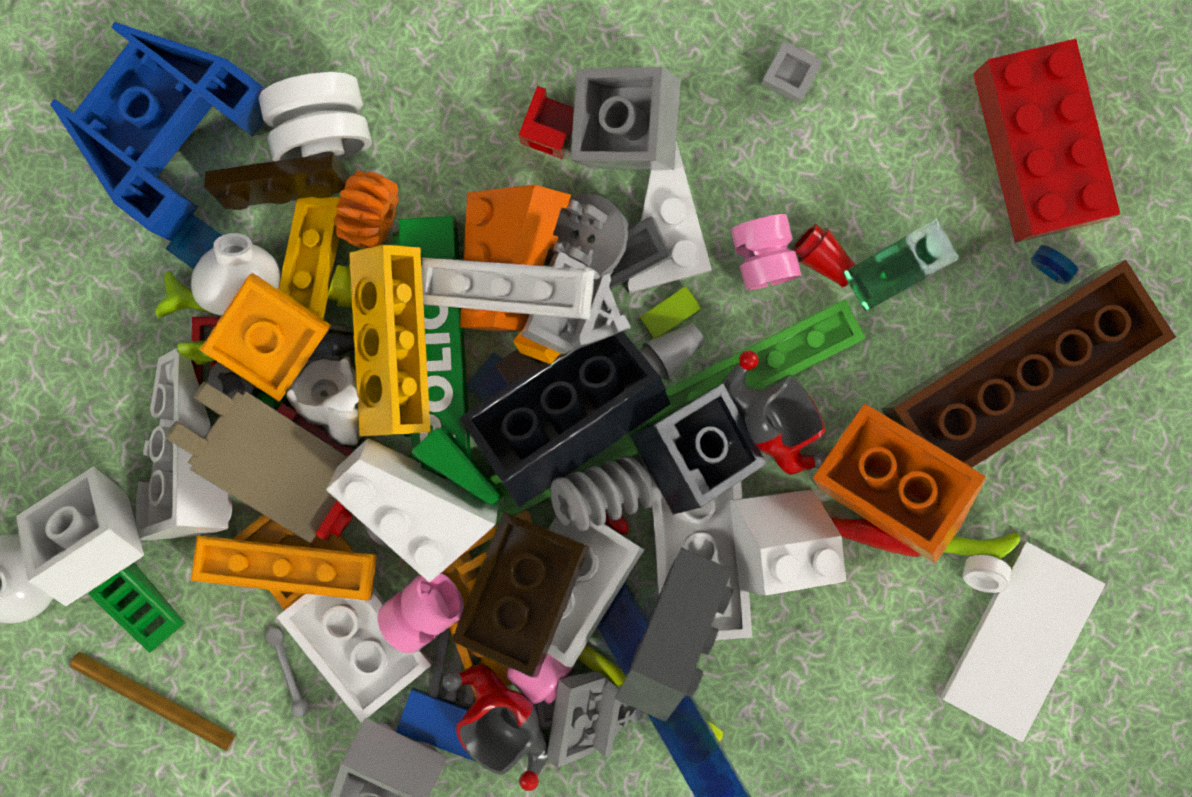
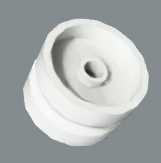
M322 72L290 77L265 88L258 97L263 120L267 125L275 127L267 137L273 161L334 153L337 159L340 160L356 156L366 151L372 145L365 117L356 114L363 106L358 81L354 76L346 73Z

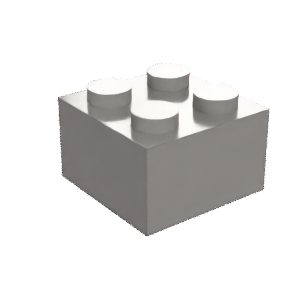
M663 67L577 69L570 161L593 169L674 170L681 79Z

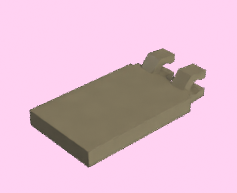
M203 381L193 397L220 414L205 438L180 422L175 421L165 435L166 439L192 454L188 461L192 465L190 467L191 471L311 543L316 536V531L337 501L326 489L336 468L347 456L248 392L243 391L242 394L236 392L231 399Z

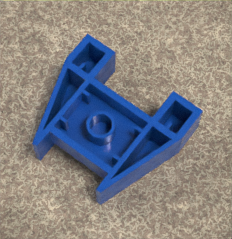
M114 22L111 28L129 42L76 111H73L56 99L50 105L113 203L148 231L172 241L198 206L158 175L211 107H214L253 137L265 122L258 98L261 91L265 88L228 59Z

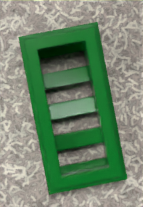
M436 428L411 451L416 458L486 503L493 505L503 497L501 489L447 428Z
M134 562L88 592L96 603L149 653L185 624L184 620ZM121 576L126 582L115 592H112L109 586ZM135 590L139 596L125 607L121 600L131 591ZM148 602L153 608L137 621L133 614ZM161 615L166 621L149 635L144 628Z

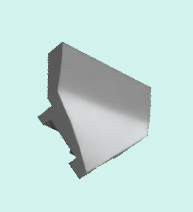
M560 251L552 257L549 267L595 271ZM595 271L590 320L529 314L521 335L556 352L566 354L626 331L630 328L626 315H620L609 287L612 281L609 273L600 277L599 272Z
M598 671L560 679L546 758L556 767H561L591 755L597 749L608 759L612 753L614 737L622 727L628 725V720L635 724L643 712L616 700L615 697L619 688Z

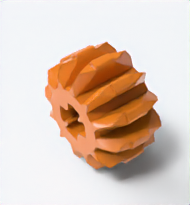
M358 170L346 180L345 189L340 192L341 197L336 205L337 215L334 222L338 238L347 241V243L366 249L382 245L387 240L388 233L393 228V221L397 215L396 208L399 202L398 187L396 183H393L392 180L383 177L381 174Z

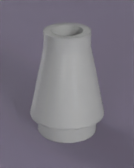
M688 323L680 329L644 342L643 349L640 352L660 375L661 379L669 380L697 349L705 345V341L697 327L692 323Z

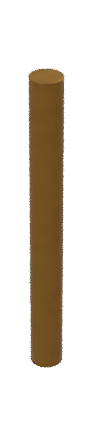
M78 652L70 663L69 667L226 752L236 737L235 734L82 652Z

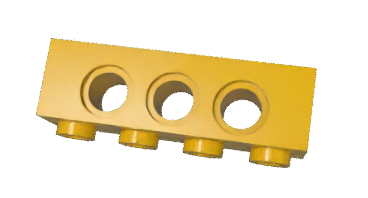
M379 245L349 252L357 396L359 398V436L431 432L420 248Z

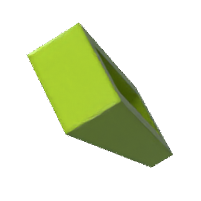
M685 286L639 318L652 337L657 338L701 310V307L687 286Z

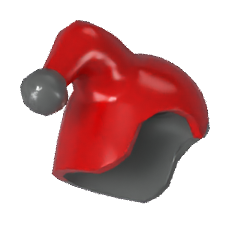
M743 351L739 356V363L728 373L721 384H724L740 415L744 418L753 443L761 452L771 455L775 463L789 475L815 467L819 469L829 455L828 452L820 450L814 455L800 454L804 446L815 441L826 432L823 419L814 401L802 384L791 375L781 378L763 389H754L745 385L748 371L757 367L759 359L754 351Z
M484 664L473 665L459 673H446L443 678V686L446 690L456 692L461 685H471L476 692L475 703L467 710L456 726L458 740L466 752L482 767L500 775L507 773L527 754V771L519 777V785L525 791L536 789L539 783L538 775L548 760L546 757L550 737L539 728V719L533 704L523 694L509 690L498 675Z

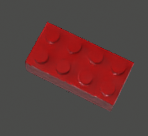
M1077 39L991 58L973 73L1015 243L1101 223L1120 215Z

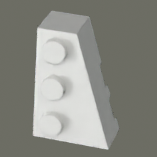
M368 438L336 468L326 490L430 583L496 525L499 501L493 505L486 503L449 478L444 479L421 468V463Z

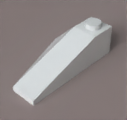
M176 349L158 358L150 412L154 418L160 419V424L153 430L150 441L145 440L143 455L150 456L153 461V467L149 483L138 482L136 495V527L139 538L143 541L197 537V535L207 536L228 529V521L232 514V503L228 498V493L191 471L190 467L192 465L188 461L192 454L165 437L175 421L180 422L204 438L211 429L205 405L193 397L199 385L190 359L179 355Z

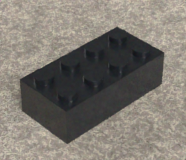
M620 332L566 354L560 353L552 364L542 362L459 419L517 505L521 507L549 488L553 480L565 477L668 407L671 403L660 375L624 332Z

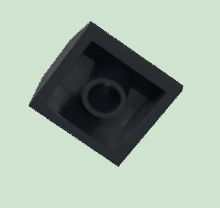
M720 384L666 412L629 435L673 515L703 507L767 464L761 451L750 438L747 426L724 384Z

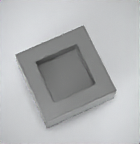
M783 41L760 85L800 105L823 61Z

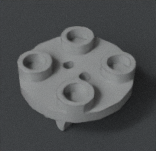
M579 194L570 198L567 209L561 207L553 235L559 237L554 244L553 250L548 249L546 260L550 264L552 257L560 251L599 272L600 277L608 273L611 275L626 251L628 220L613 202L598 194ZM579 232V236L574 238V235ZM595 237L594 242L590 243V239Z

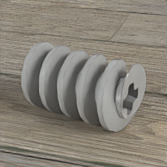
M634 454L622 456L616 459V462L607 461L601 464L600 467H589L584 473L574 472L568 478H556L552 481L550 487L551 500L558 520L565 527L570 526V522L573 521L576 528L581 532L589 529V518L596 526H600L605 523L606 514L610 519L617 520L621 518L622 509L631 515L637 512L638 504L642 508L648 509L653 506L654 502L652 481L647 466L638 455Z

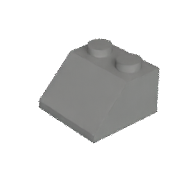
M365 718L341 762L330 797H429L447 756L439 753L435 747L426 742H416L396 733V730L388 724L375 723Z

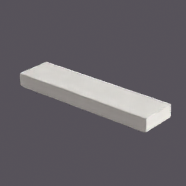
M422 258L423 304L590 320L595 271Z

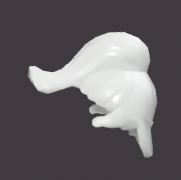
M335 355L307 361L287 390L288 401L296 409V412L309 423L324 426L330 439L336 441L339 445L355 446L363 436H359V398L357 396L356 369L353 367L351 359L344 357V359L340 360ZM327 392L328 395L326 397H322V393Z

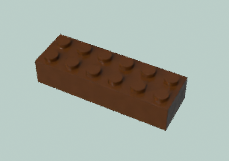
M1123 260L1102 267L881 409L888 418L973 468L1170 342L1176 336L1127 260Z

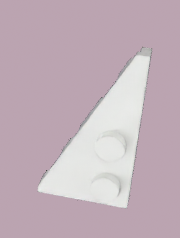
M676 141L674 170H651L641 221L650 216L655 219L673 258L629 279L627 287L629 294L712 271Z

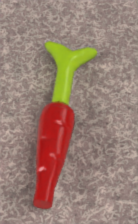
M831 518L843 538L909 557L922 556L866 519ZM1010 533L986 540L954 536L944 552L964 556L987 555L1001 560L1002 557L1010 553L1018 545L1020 536L1018 533Z

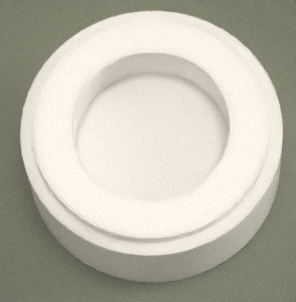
M974 555L966 559L962 577L969 586L976 590L998 593L1008 588L1011 568L1007 563L998 558L987 555Z

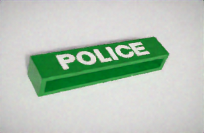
M453 216L398 219L399 232H393L392 245L419 247L421 266L422 258L460 260L458 224ZM423 304L431 432L404 434V436H411V447L413 450L436 428H447L471 456L470 434L459 419L469 412L464 328L460 327L461 308ZM413 453L406 455L407 457L421 463V468L433 474H436L444 479L447 478L446 476L436 471L423 461L416 458Z

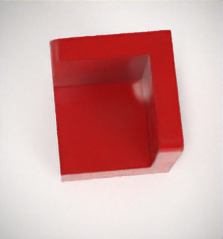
M537 86L519 132L520 143L562 159L573 130L574 107L548 98L546 88Z

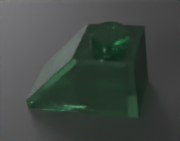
M936 219L846 270L843 274L863 309L867 311L958 260L959 256Z

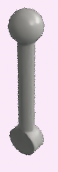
M277 627L271 628L266 633V641L275 647L293 700L292 713L297 717H303L309 711V704L302 699L283 645L284 632Z

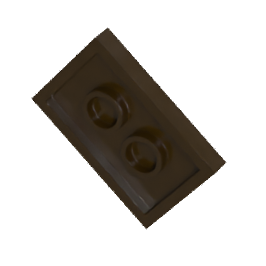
M503 512L451 641L527 676L538 678L590 546Z

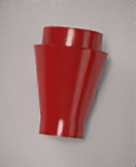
M814 224L799 238L793 247V251H796V255L799 256V263L836 282L841 288L847 286L860 270V267L851 260L829 228L822 229L819 225Z

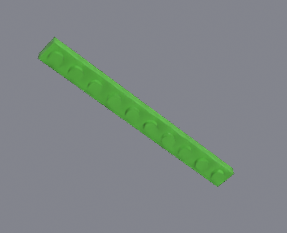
M844 299L743 350L754 351L759 359L757 367L748 371L745 385L754 389H763L788 375L793 376L866 339L847 300ZM743 351L665 389L671 403L668 407L563 478H568L570 474L577 471L584 473L586 469L592 466L600 467L601 464L607 461L616 462V459L625 455L638 454L639 452L629 436L631 433L666 412L720 385L728 373L739 363V356ZM498 475L490 477L503 492V497L499 500L496 524L500 522L503 512L514 516L551 497V489L549 487L519 507Z

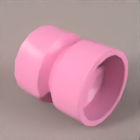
M787 214L758 218L730 229L736 253L744 256L745 259L739 267L746 291L768 287V282H771L772 286L802 277L796 251L790 250L787 247L793 240Z
M440 573L430 583L424 577L418 575L406 585L402 592H397L378 610L377 621L379 629L385 640L393 648L403 653L412 654L435 639L437 634L444 632L456 623L463 613L464 603L458 588L446 575Z

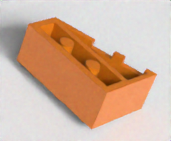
M539 185L467 192L463 261L544 266L548 249L553 250L554 244L559 237L553 235L561 207L567 209L571 195ZM461 308L460 327L490 332H521L524 329L529 314Z

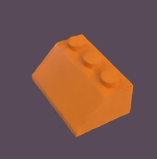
M864 403L813 476V480L821 491L936 564L962 526L986 480V476Z

